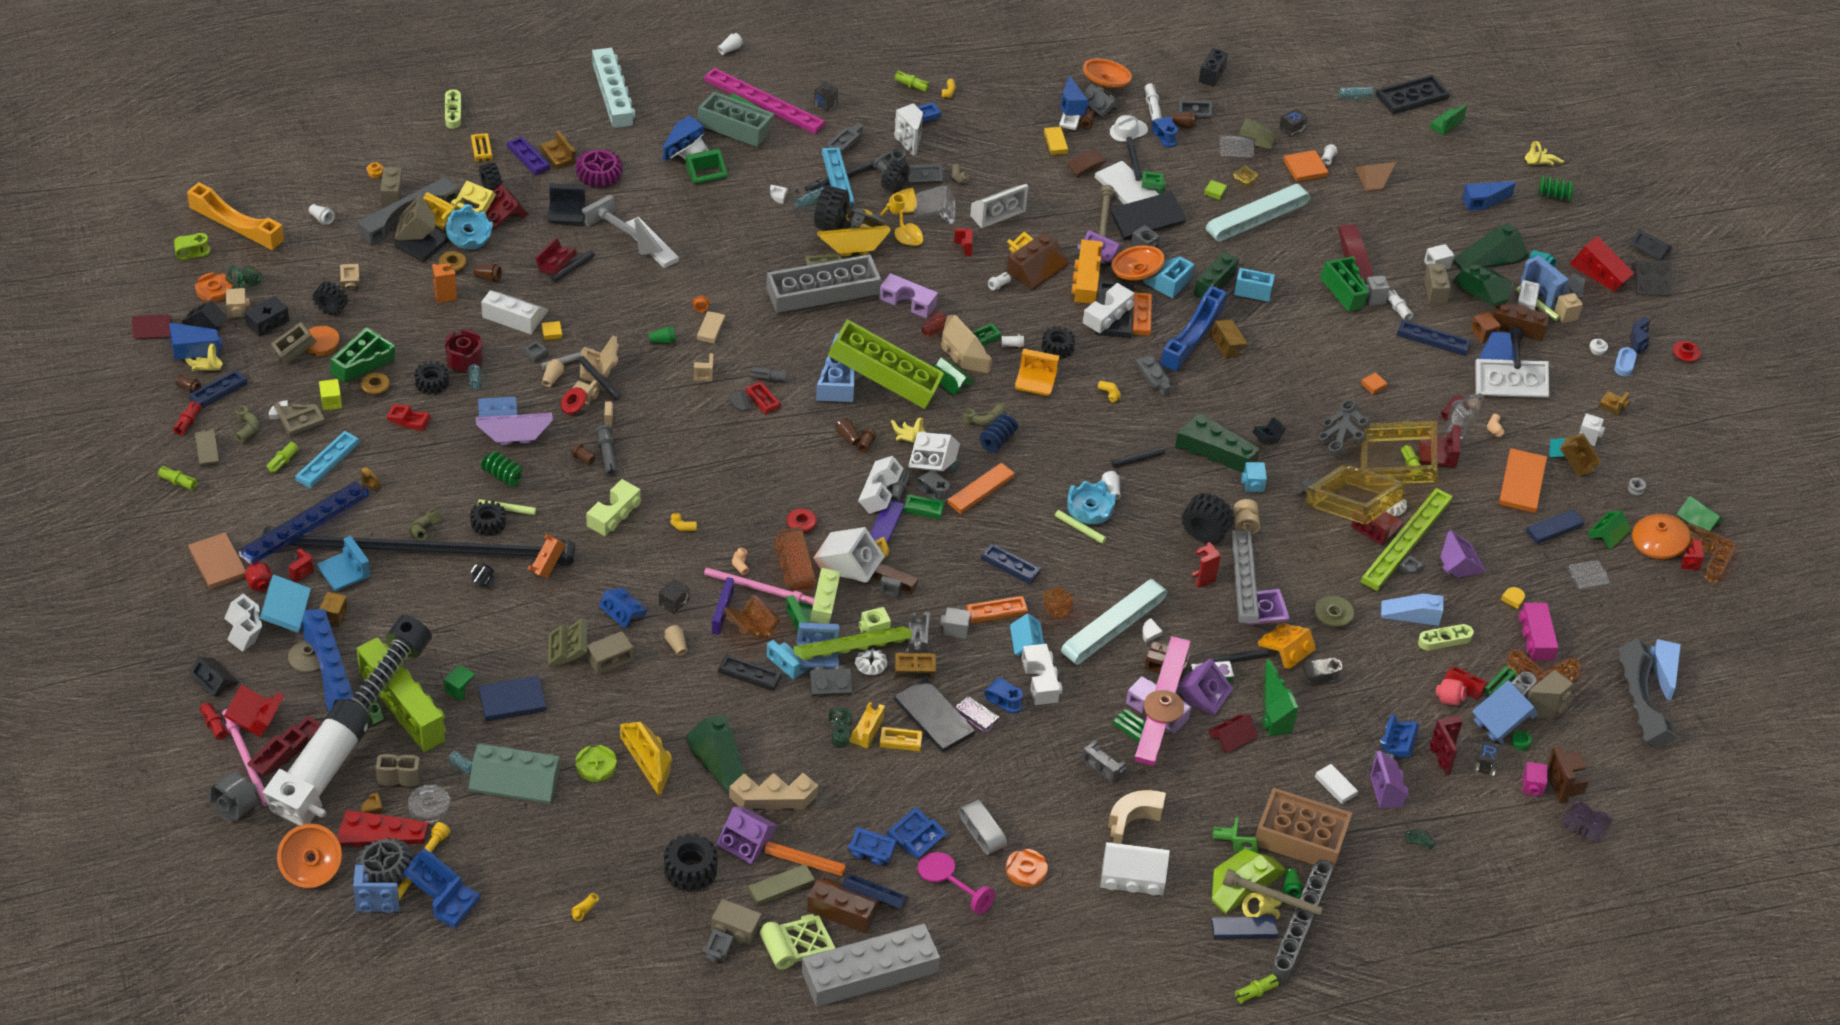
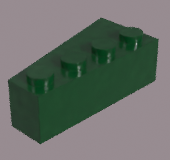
M1198 413L1178 431L1175 444L1177 449L1181 450L1184 448L1190 450V454L1206 456L1209 461L1222 462L1225 467L1243 473L1246 462H1258L1260 448L1201 413Z

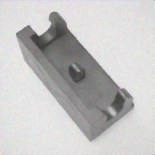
M915 612L912 614L911 622H909L912 638H909L907 641V653H927L930 612H924L922 619H917Z
M1094 740L1083 748L1081 761L1113 784L1127 772L1125 767L1127 763L1124 761L1117 763L1101 751L1100 747L1097 746L1099 742Z

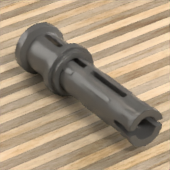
M600 425L595 430L596 436L599 439L597 444L602 450L606 476L611 477L610 471H612V476L614 477L618 474L613 452L615 442L611 437L612 428L609 425Z

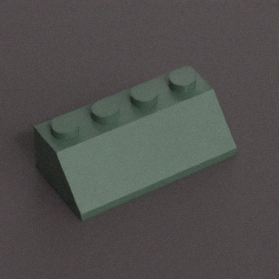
M713 92L698 107L697 121L705 129H710L719 134L758 147L765 140L775 113Z
M478 743L472 762L469 791L551 804L560 774V758L554 755Z

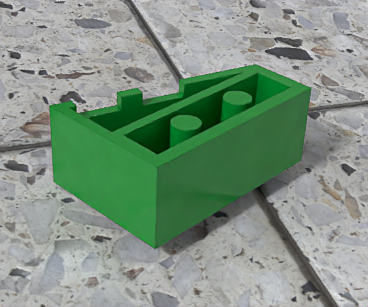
M1354 256L1326 261L1320 275L1323 283L1348 312L1362 309L1369 293L1363 278H1360V270L1354 263Z
M366 327L331 358L330 374L344 383L394 361L396 346Z

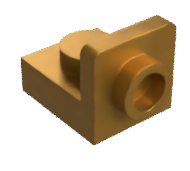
M1607 391L1600 401L1599 407L1619 416L1622 410L1626 411L1630 404V400H1628L1630 393L1626 392L1623 397Z

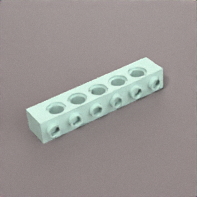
M612 48L592 50V64L612 128L633 126V119L636 118L635 109L631 108V97H628V88L625 86L624 76H621V66L617 65V54H614Z

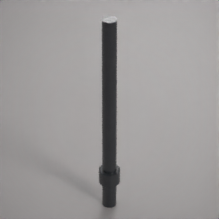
M875 160L846 170L847 177L874 168ZM829 177L825 179L820 178L815 183L805 186V191L808 193L816 189H824L826 185L830 184Z

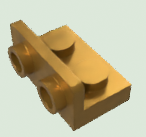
M560 131L555 132L556 139L540 144V150L556 170L575 164L576 150L568 143L566 136H563Z

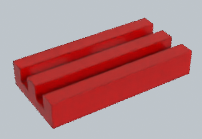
M761 381L745 388L746 394L765 415L769 414V411L774 412L775 408H781V403Z

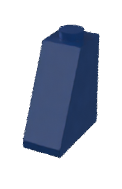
M169 323L174 360L207 357L210 344H215L216 356L220 355L219 348H223L222 337H218L216 329Z
M1492 332L1479 359L1513 360L1510 333Z

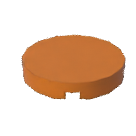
M214 272L205 274L195 284L197 296L204 301H222L226 299V289H233L231 279L222 273L221 275H217Z
M316 326L309 329L317 342L306 350L307 353L311 355L313 353L316 356H326L337 350L340 338L335 329L328 326Z
M1023 849V851L1013 852L1008 857L1006 874L1016 885L1034 887L1045 880L1048 865L1045 862L1044 856L1039 852Z

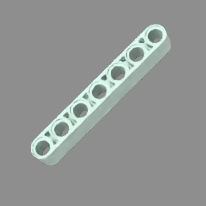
M1294 184L1211 220L1206 225V231L1216 241H1223L1304 206L1310 200V194L1299 184Z
M1153 579L1148 580L1065 642L1061 653L1076 665L1080 664L1160 604L1167 596V590Z

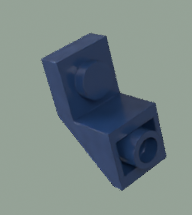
M1646 316L1634 323L1630 334L1631 349L1635 350L1637 354L1646 351L1649 346L1650 335L1647 333L1651 320Z

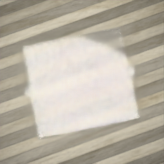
M1599 560L1567 565L1571 580L1575 582L1579 591L1610 586L1611 584L1606 575V570H1603Z

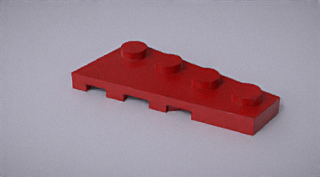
M346 810L337 838L341 848H343V845L363 847V844L379 841L380 837L386 840L388 836L392 840L397 837L398 840H403L406 845L424 844L429 829V822Z

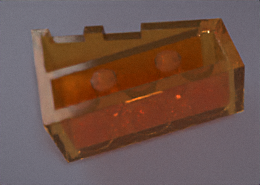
M801 526L779 530L777 537L774 538V547L784 572L785 584L789 586L790 591L813 587L815 576Z

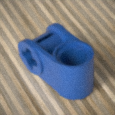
M1168 116L1152 121V130L1162 144L1166 147L1175 146L1177 144L1176 134L1178 133V128L1172 122V119Z
M996 678L984 691V696L989 702L996 704L1007 712L1015 714L1021 711L1022 702L1020 700L1023 698V692L1006 680Z

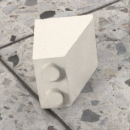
M866 527L830 532L813 558L820 569L822 567L839 571L840 577L868 582L883 560L884 554Z

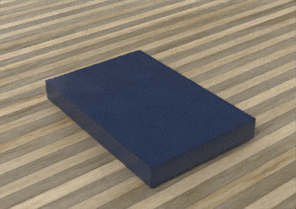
M539 676L478 686L485 721L546 711Z

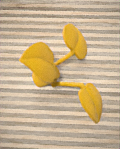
M913 188L904 189L893 194L879 216L882 217L888 209L893 214H900L901 227L896 228L894 232L896 240L904 245L919 246L923 242L921 230L913 223L903 224V213H913L918 208V201ZM863 209V210L866 211V214H869V215H872V214H873V213L870 212L869 210ZM847 214V215L845 216V218H846L847 222L849 223L850 219L847 218V216H848V214ZM861 224V226H860L859 228L871 227V226H868V225H865V224Z

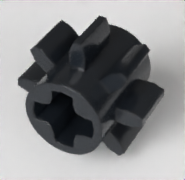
M482 563L480 567L475 565L471 571L473 575L471 580L483 588L486 584L491 586L496 579L493 575L495 571L485 563Z

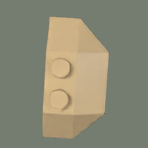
M948 315L942 335V349L962 369L989 373L991 371L992 358L989 354H986L983 345L956 315Z

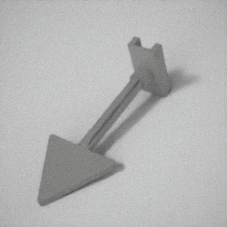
M608 195L582 209V212L586 215L585 225L590 226L602 219L607 220L636 238L640 255L663 251L639 218L634 219V229L612 215L616 212L613 196Z

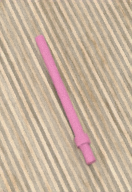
M707 567L704 571L706 576L726 581L727 577L734 578L735 584L784 598L794 595L798 604L802 602L813 606L815 598L803 595V592L796 590L794 592Z
M225 718V726L228 733L232 734L249 776L257 788L260 801L263 806H268L263 794L265 788L258 772L247 764L251 760V756L240 734V726Z

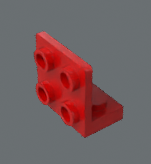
M241 685L226 710L224 717L260 737L270 724L284 695L277 691L273 698L269 696L266 699Z

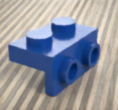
M619 587L606 590L599 607L623 628L629 626L632 618L644 617L646 615L647 609L639 600L634 599L628 594L629 592L626 589Z
M1395 714L1390 715L1389 722L1386 723L1385 735L1381 738V747L1386 753L1395 754L1394 757H1411L1419 730L1418 722H1398Z
M857 827L852 842L848 844L847 849L851 852V856L863 859V857L871 859L870 862L882 866L884 863L889 865L897 840Z
M423 849L418 853L403 873V875L433 899L440 896L445 891L447 884L457 876L449 866L441 862L427 849Z

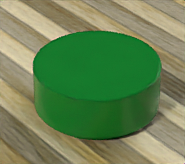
M1516 731L1512 736L1511 744L1519 751H1526L1531 747L1532 737L1525 731Z

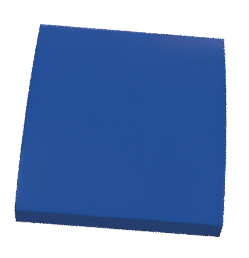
M915 807L890 828L886 834L890 838L897 840L896 844L907 853L919 859L940 841L947 832L934 819L929 820Z

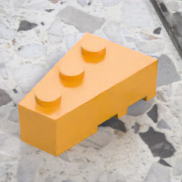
M1081 239L1079 260L1075 259L1074 270H1078L1074 271L1073 282H1076V284H1072L1071 294H1075L1074 302L1092 304L1096 301L1103 242Z

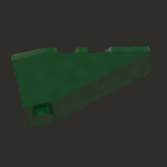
M1508 222L1495 228L1454 257L1453 263L1461 270L1469 268L1471 265L1482 267L1493 265V267H1498L1502 263L1516 264L1528 258V254L1521 233Z

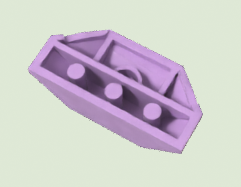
M552 413L476 417V425L494 441L500 442L502 445L511 444L512 441L530 443L552 422L553 417Z

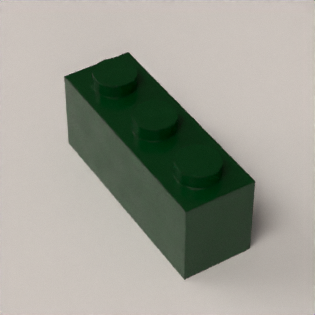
M1223 251L1196 279L1194 296L1202 299L1210 286L1222 289L1236 275L1239 258Z

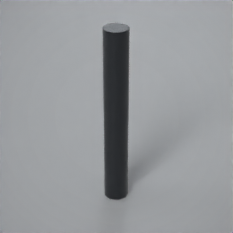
M590 250L565 266L557 275L553 274L551 280L556 282L594 257V252Z
M584 356L578 359L582 366L615 400L621 397V394Z
M1159 447L1112 460L1111 464L1114 468L1165 454L1164 447Z
M1257 649L1211 657L1210 659H1213L1214 662H1235L1268 656V649Z

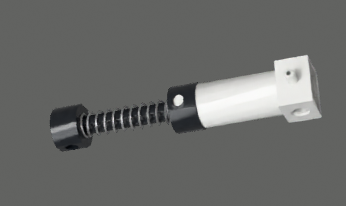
M401 615L386 635V639L392 647L387 648L388 653L382 655L383 660L378 661V667H373L374 672L369 673L370 678L364 680L365 685L360 686V692H355L356 697L351 698V701L339 699L335 703L322 725L288 772L279 769L264 789L263 794L271 812L299 826L310 824L315 816L323 818L326 815V811L321 808L323 805L319 796L353 748L360 742L373 724V720L367 711L372 708L371 703L377 702L376 697L381 696V691L386 689L385 684L390 683L389 678H393L395 676L394 672L399 671V666H402L404 663L403 660H406L408 657L418 658L431 641L432 634L423 623L408 615Z

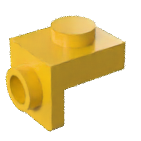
M1023 232L1014 242L1009 239L1007 241L1010 247L1009 251L1013 254L1032 241L1033 238L1026 232Z

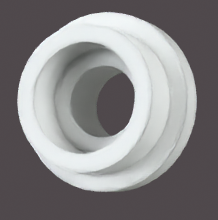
M1594 339L1590 342V350L1595 355H1602L1608 349V344L1602 339Z

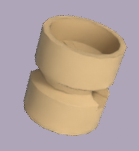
M1250 499L1236 502L1233 508L1235 529L1251 531V535L1255 534L1260 529L1257 503Z

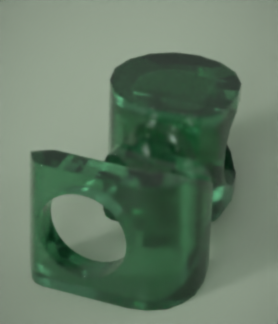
M231 265L225 279L233 287L239 289L244 283L250 287L258 285L262 279V274L250 265L244 267L242 271L235 265ZM233 271H235L237 274V278L235 280L232 279Z
M831 708L828 721L836 722V725L832 728L831 742L837 748H844L849 744L852 712L848 708ZM835 713H842V714H843V715L840 716V717H834V716H833V714H835Z

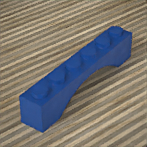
M1210 286L1185 329L1177 337L1171 338L1163 348L1162 366L1176 372L1224 309L1227 292Z
M325 609L305 610L301 629L305 641L313 647L318 658L323 678L325 703L328 712H330L339 699L351 701L354 695Z

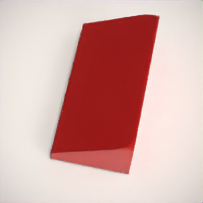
M1452 666L1444 679L1462 681L1463 685L1467 687V695L1476 700L1481 697L1485 687L1489 684L1456 666Z

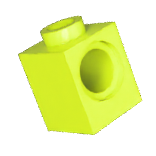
M338 379L319 381L323 410L342 408Z

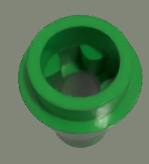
M667 326L654 332H649L650 343L672 344V342L676 341L674 327Z
M1288 869L1285 872L1283 893L1299 899L1304 890L1297 870Z

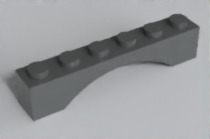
M444 177L357 221L358 233L372 246L386 239L388 232L398 222L399 216L419 195L424 197L425 193L428 192L451 204L458 196V188Z
M1638 637L1618 648L1621 655L1619 660L1625 668L1624 676L1629 682L1630 687L1628 689L1635 701L1633 706L1639 715L1638 722L1644 731L1643 738L1648 745L1651 744L1656 749H1659L1678 738L1673 723L1663 714L1658 713L1653 708L1649 699L1648 677L1653 658L1649 646Z

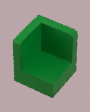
M459 664L443 679L444 692L461 701L465 698V686L474 678V673Z

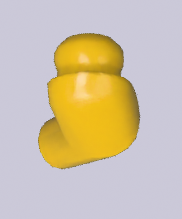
M954 79L947 80V89H942V98L950 99L956 88Z
M1099 381L1098 389L1108 391V398L1111 402H1116L1120 399L1121 393L1115 383Z
M673 513L671 515L670 523L679 531H697L696 521L684 522L681 519L680 513Z
M590 893L584 901L573 907L571 915L575 921L584 919V915L599 901L598 895Z

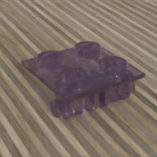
M1575 801L1564 814L1565 817L1562 824L1566 828L1575 831L1579 823L1576 833H1579L1583 825L1585 828L1582 836L1585 835L1589 828L1586 838L1594 842L1596 840L1600 842L1603 832L1613 819L1604 812L1589 808L1586 803Z

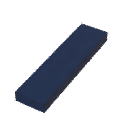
M1405 320L1401 321L1396 335L1466 356L1471 343L1469 339Z

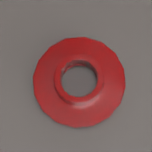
M1679 341L1673 346V353L1680 360L1692 362L1701 356L1700 348L1692 342Z
M575 387L567 391L561 401L563 412L566 414L578 412L586 401L585 390Z
M796 509L787 516V524L794 531L807 532L816 526L817 518L810 510ZM799 520H804V521H806V522L800 523V522H798V521H799Z

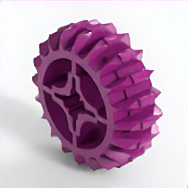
M602 148L601 150H588L587 153H582V156H579L576 162V174L579 181H583L584 185L589 184L590 187L596 186L598 188V186H602L604 188L606 185L611 187L612 183L616 184L617 180H620L623 173L622 160H620L619 155H615V152L610 153L609 149L606 151Z

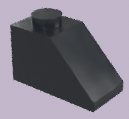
M209 300L192 309L182 322L189 326L217 330L222 326V320L226 315L212 300Z

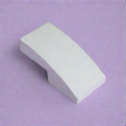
M1063 112L1059 127L1076 130L1082 115L1066 116Z

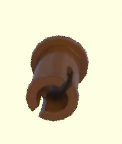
M1090 108L1086 109L1085 115L1080 119V125L1085 129L1093 125L1095 112L1091 110V113H1089Z
M182 374L176 378L181 380V382L175 381V384L187 389L190 393L201 388V383L197 379L192 380Z
M867 428L862 432V438L857 444L859 451L867 452L872 441L876 439V433L873 429Z
M577 443L571 449L573 457L580 458L588 465H591L596 459V455L585 449L583 444Z

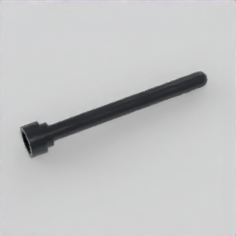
M1512 326L1509 328L1508 333L1511 335L1513 363L1515 369H1520L1519 340L1522 338V329L1519 326Z

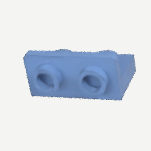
M516 397L478 399L479 417L517 415Z

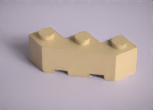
M774 773L760 786L746 774H743L729 788V798L738 806H744L751 811L753 809L782 810L783 808L803 810L818 794V785L804 773L789 786Z

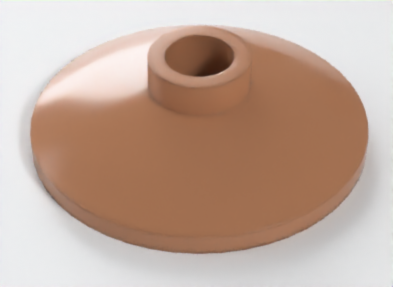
M1156 690L1145 698L1144 710L1151 719L1157 722L1171 723L1182 716L1184 703L1181 697L1172 691Z

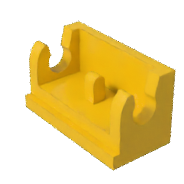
M428 192L425 193L423 199L435 216L434 225L445 230L447 220L451 212L455 210V206Z
M869 702L866 706V711L849 739V742L867 749L884 720L885 706L879 704L877 710H874L871 707L872 702Z

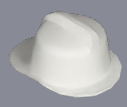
M1129 115L1120 116L1110 129L1111 137L1120 142H1126L1127 137L1135 139L1144 136L1148 132V127L1144 122Z
M704 134L693 144L670 157V159L679 155L686 160V155L709 151L701 138Z

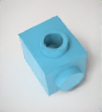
M1246 462L1244 473L1242 472L1241 483L1245 484V492H1264L1267 480L1265 463Z

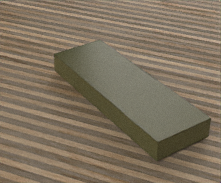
M806 864L749 885L748 891L756 905L759 906L815 884V879Z

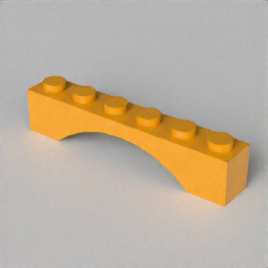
M200 182L187 191L189 208L272 251L284 241L282 224L270 218L255 219L239 213L226 204L213 189Z

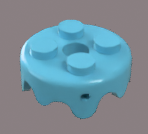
M466 204L461 209L451 212L446 223V233L451 242L458 247L469 250L478 249L487 243L493 223L488 221L484 212H475L472 205ZM464 228H470L472 232H466Z
M1084 481L1077 488L1074 485L1070 487L1067 508L1074 519L1085 524H1099L1107 521L1112 516L1115 507V495L1108 492L1107 484L1104 481H1099L1097 484ZM1086 504H1092L1094 507H1089Z

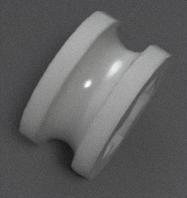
M1641 478L1631 479L1628 491L1636 496L1642 495L1646 487L1645 481Z

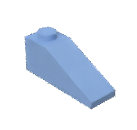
M1418 594L1384 600L1381 603V618L1439 626L1443 613V596Z
M1657 639L1655 646L1650 648L1653 658L1651 668L1666 699L1671 701L1676 687L1681 644Z

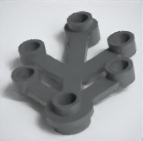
M1351 399L1345 400L1341 404V410L1322 422L1324 429L1327 431L1321 432L1318 435L1320 443L1327 444L1331 440L1330 437L1338 432L1337 439L1328 446L1331 455L1334 457H1341L1344 454L1345 447L1343 443L1347 430L1353 435L1356 443H1362L1366 440L1364 432L1356 428L1350 420L1351 417L1357 420L1360 429H1367L1370 426L1369 420L1358 412V404ZM1341 418H1343L1341 422H1339V423L1336 424V425L1334 424L1336 421H1338V420H1340Z

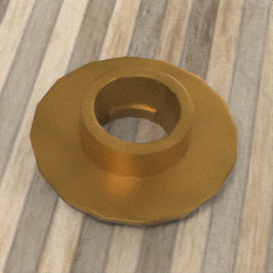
M450 251L439 257L438 264H451V268L444 269L445 271H459L466 266L467 259L460 252Z
M376 372L364 376L360 383L361 389L364 392L373 395L386 392L391 384L386 375Z

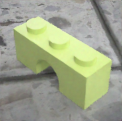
M623 479L610 490V503L613 505L607 506L597 502L586 513L587 527L603 536L615 530L617 525L626 519L629 513L641 503L640 489Z
M821 567L809 623H830L840 577L839 571Z

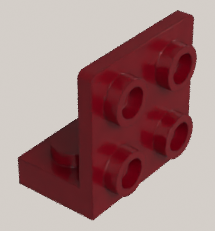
M502 184L493 191L496 196L485 213L488 221L493 223L492 228L494 230L512 213L516 216L519 214L522 218L529 215L514 195Z
M1453 425L1447 437L1420 434V463L1457 467L1460 455V425Z
M1371 504L1365 511L1358 508L1354 512L1351 527L1383 546L1403 526V521L1378 506Z
M1460 715L1437 720L1432 740L1430 741V749L1432 753H1435L1438 765L1444 770L1446 775L1451 774L1457 754L1455 745L1463 722Z

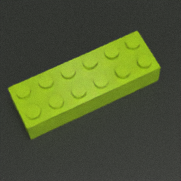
M848 319L827 354L834 360L841 362L924 409L944 374L942 371Z
M378 637L356 648L359 674L364 680L370 678L369 673L374 672L373 667H378V661L383 660L382 655L388 653V645L382 643ZM399 666V671L394 672L395 676L393 678H389L390 683L385 684L386 689L381 691L379 698L421 750L426 752L445 742L444 732H446V728L443 722L445 716L440 708L437 709L432 698L429 695H425L421 685L412 679L409 670Z

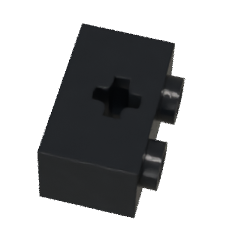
M1212 48L1201 66L1200 83L1212 87L1216 85L1226 69L1227 52Z
M276 296L244 312L246 326L258 337L289 321L288 307Z

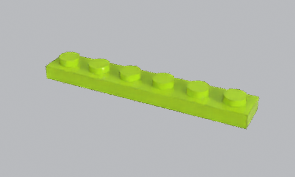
M902 626L794 646V654L802 660H810L814 658L813 656L817 655L823 657L831 656L833 652L848 653L850 649L855 648L864 650L868 649L871 645L885 646L887 642L902 643L905 642V639L912 638V632L910 629Z

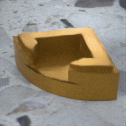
M364 467L361 470L362 484L375 491H379L382 488L379 479L371 470Z
M378 792L369 795V798L361 806V812L372 814L383 812Z

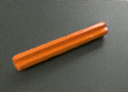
M767 842L765 846L766 854L802 865L806 864V866L843 876L846 865L773 842Z

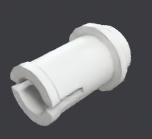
M1330 144L1324 149V155L1321 160L1326 166L1331 164L1333 157L1337 154L1335 145Z
M1004 272L997 277L990 278L988 281L989 288L995 291L999 290L1001 286L1011 281L1010 275Z
M1020 334L1018 336H1002V348L1018 347L1020 349V347H1024V336H1020Z

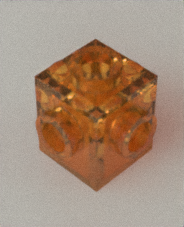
M1061 587L1043 592L1046 612L1055 618H1062L1066 614L1073 612L1072 605L1074 601L1070 593Z

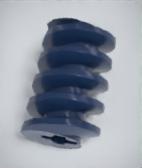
M1000 414L981 433L979 437L981 446L990 453L997 452L1006 440L1017 431V421L1008 414Z

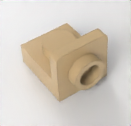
M578 380L573 388L578 387L585 390V404L587 405L593 399H596L599 394L598 381L593 380L590 385Z

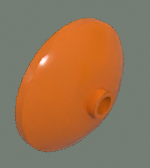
M1089 59L1083 65L1085 76L1102 88H1122L1128 85L1132 79V74L1126 67L1111 60Z
M1141 245L1130 247L1114 257L1112 270L1116 276L1124 280H1144L1154 276L1161 270L1165 263L1164 254L1160 249L1153 246Z
M1652 514L1642 518L1635 524L1632 531V540L1635 547L1644 555L1656 559H1669L1682 554L1688 548L1690 531L1687 525L1677 517L1668 514Z
M303 824L290 830L280 842L277 852V863L282 875L290 883L301 888H316L326 884L337 874L342 862V848L338 838L329 829L318 824ZM311 854L316 856L314 861H309Z

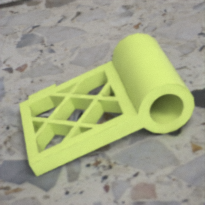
M819 915L801 916V920L782 925L768 922L760 930V936L776 968L779 970L787 969L795 962L802 961L803 957L835 949ZM816 924L818 928L817 933L806 929L807 925ZM793 929L800 933L796 938L789 935L787 930ZM805 934L814 939L812 943L801 940V936ZM816 940H820L826 943L827 947L820 948L814 944ZM797 944L807 948L808 951L798 954L796 950Z

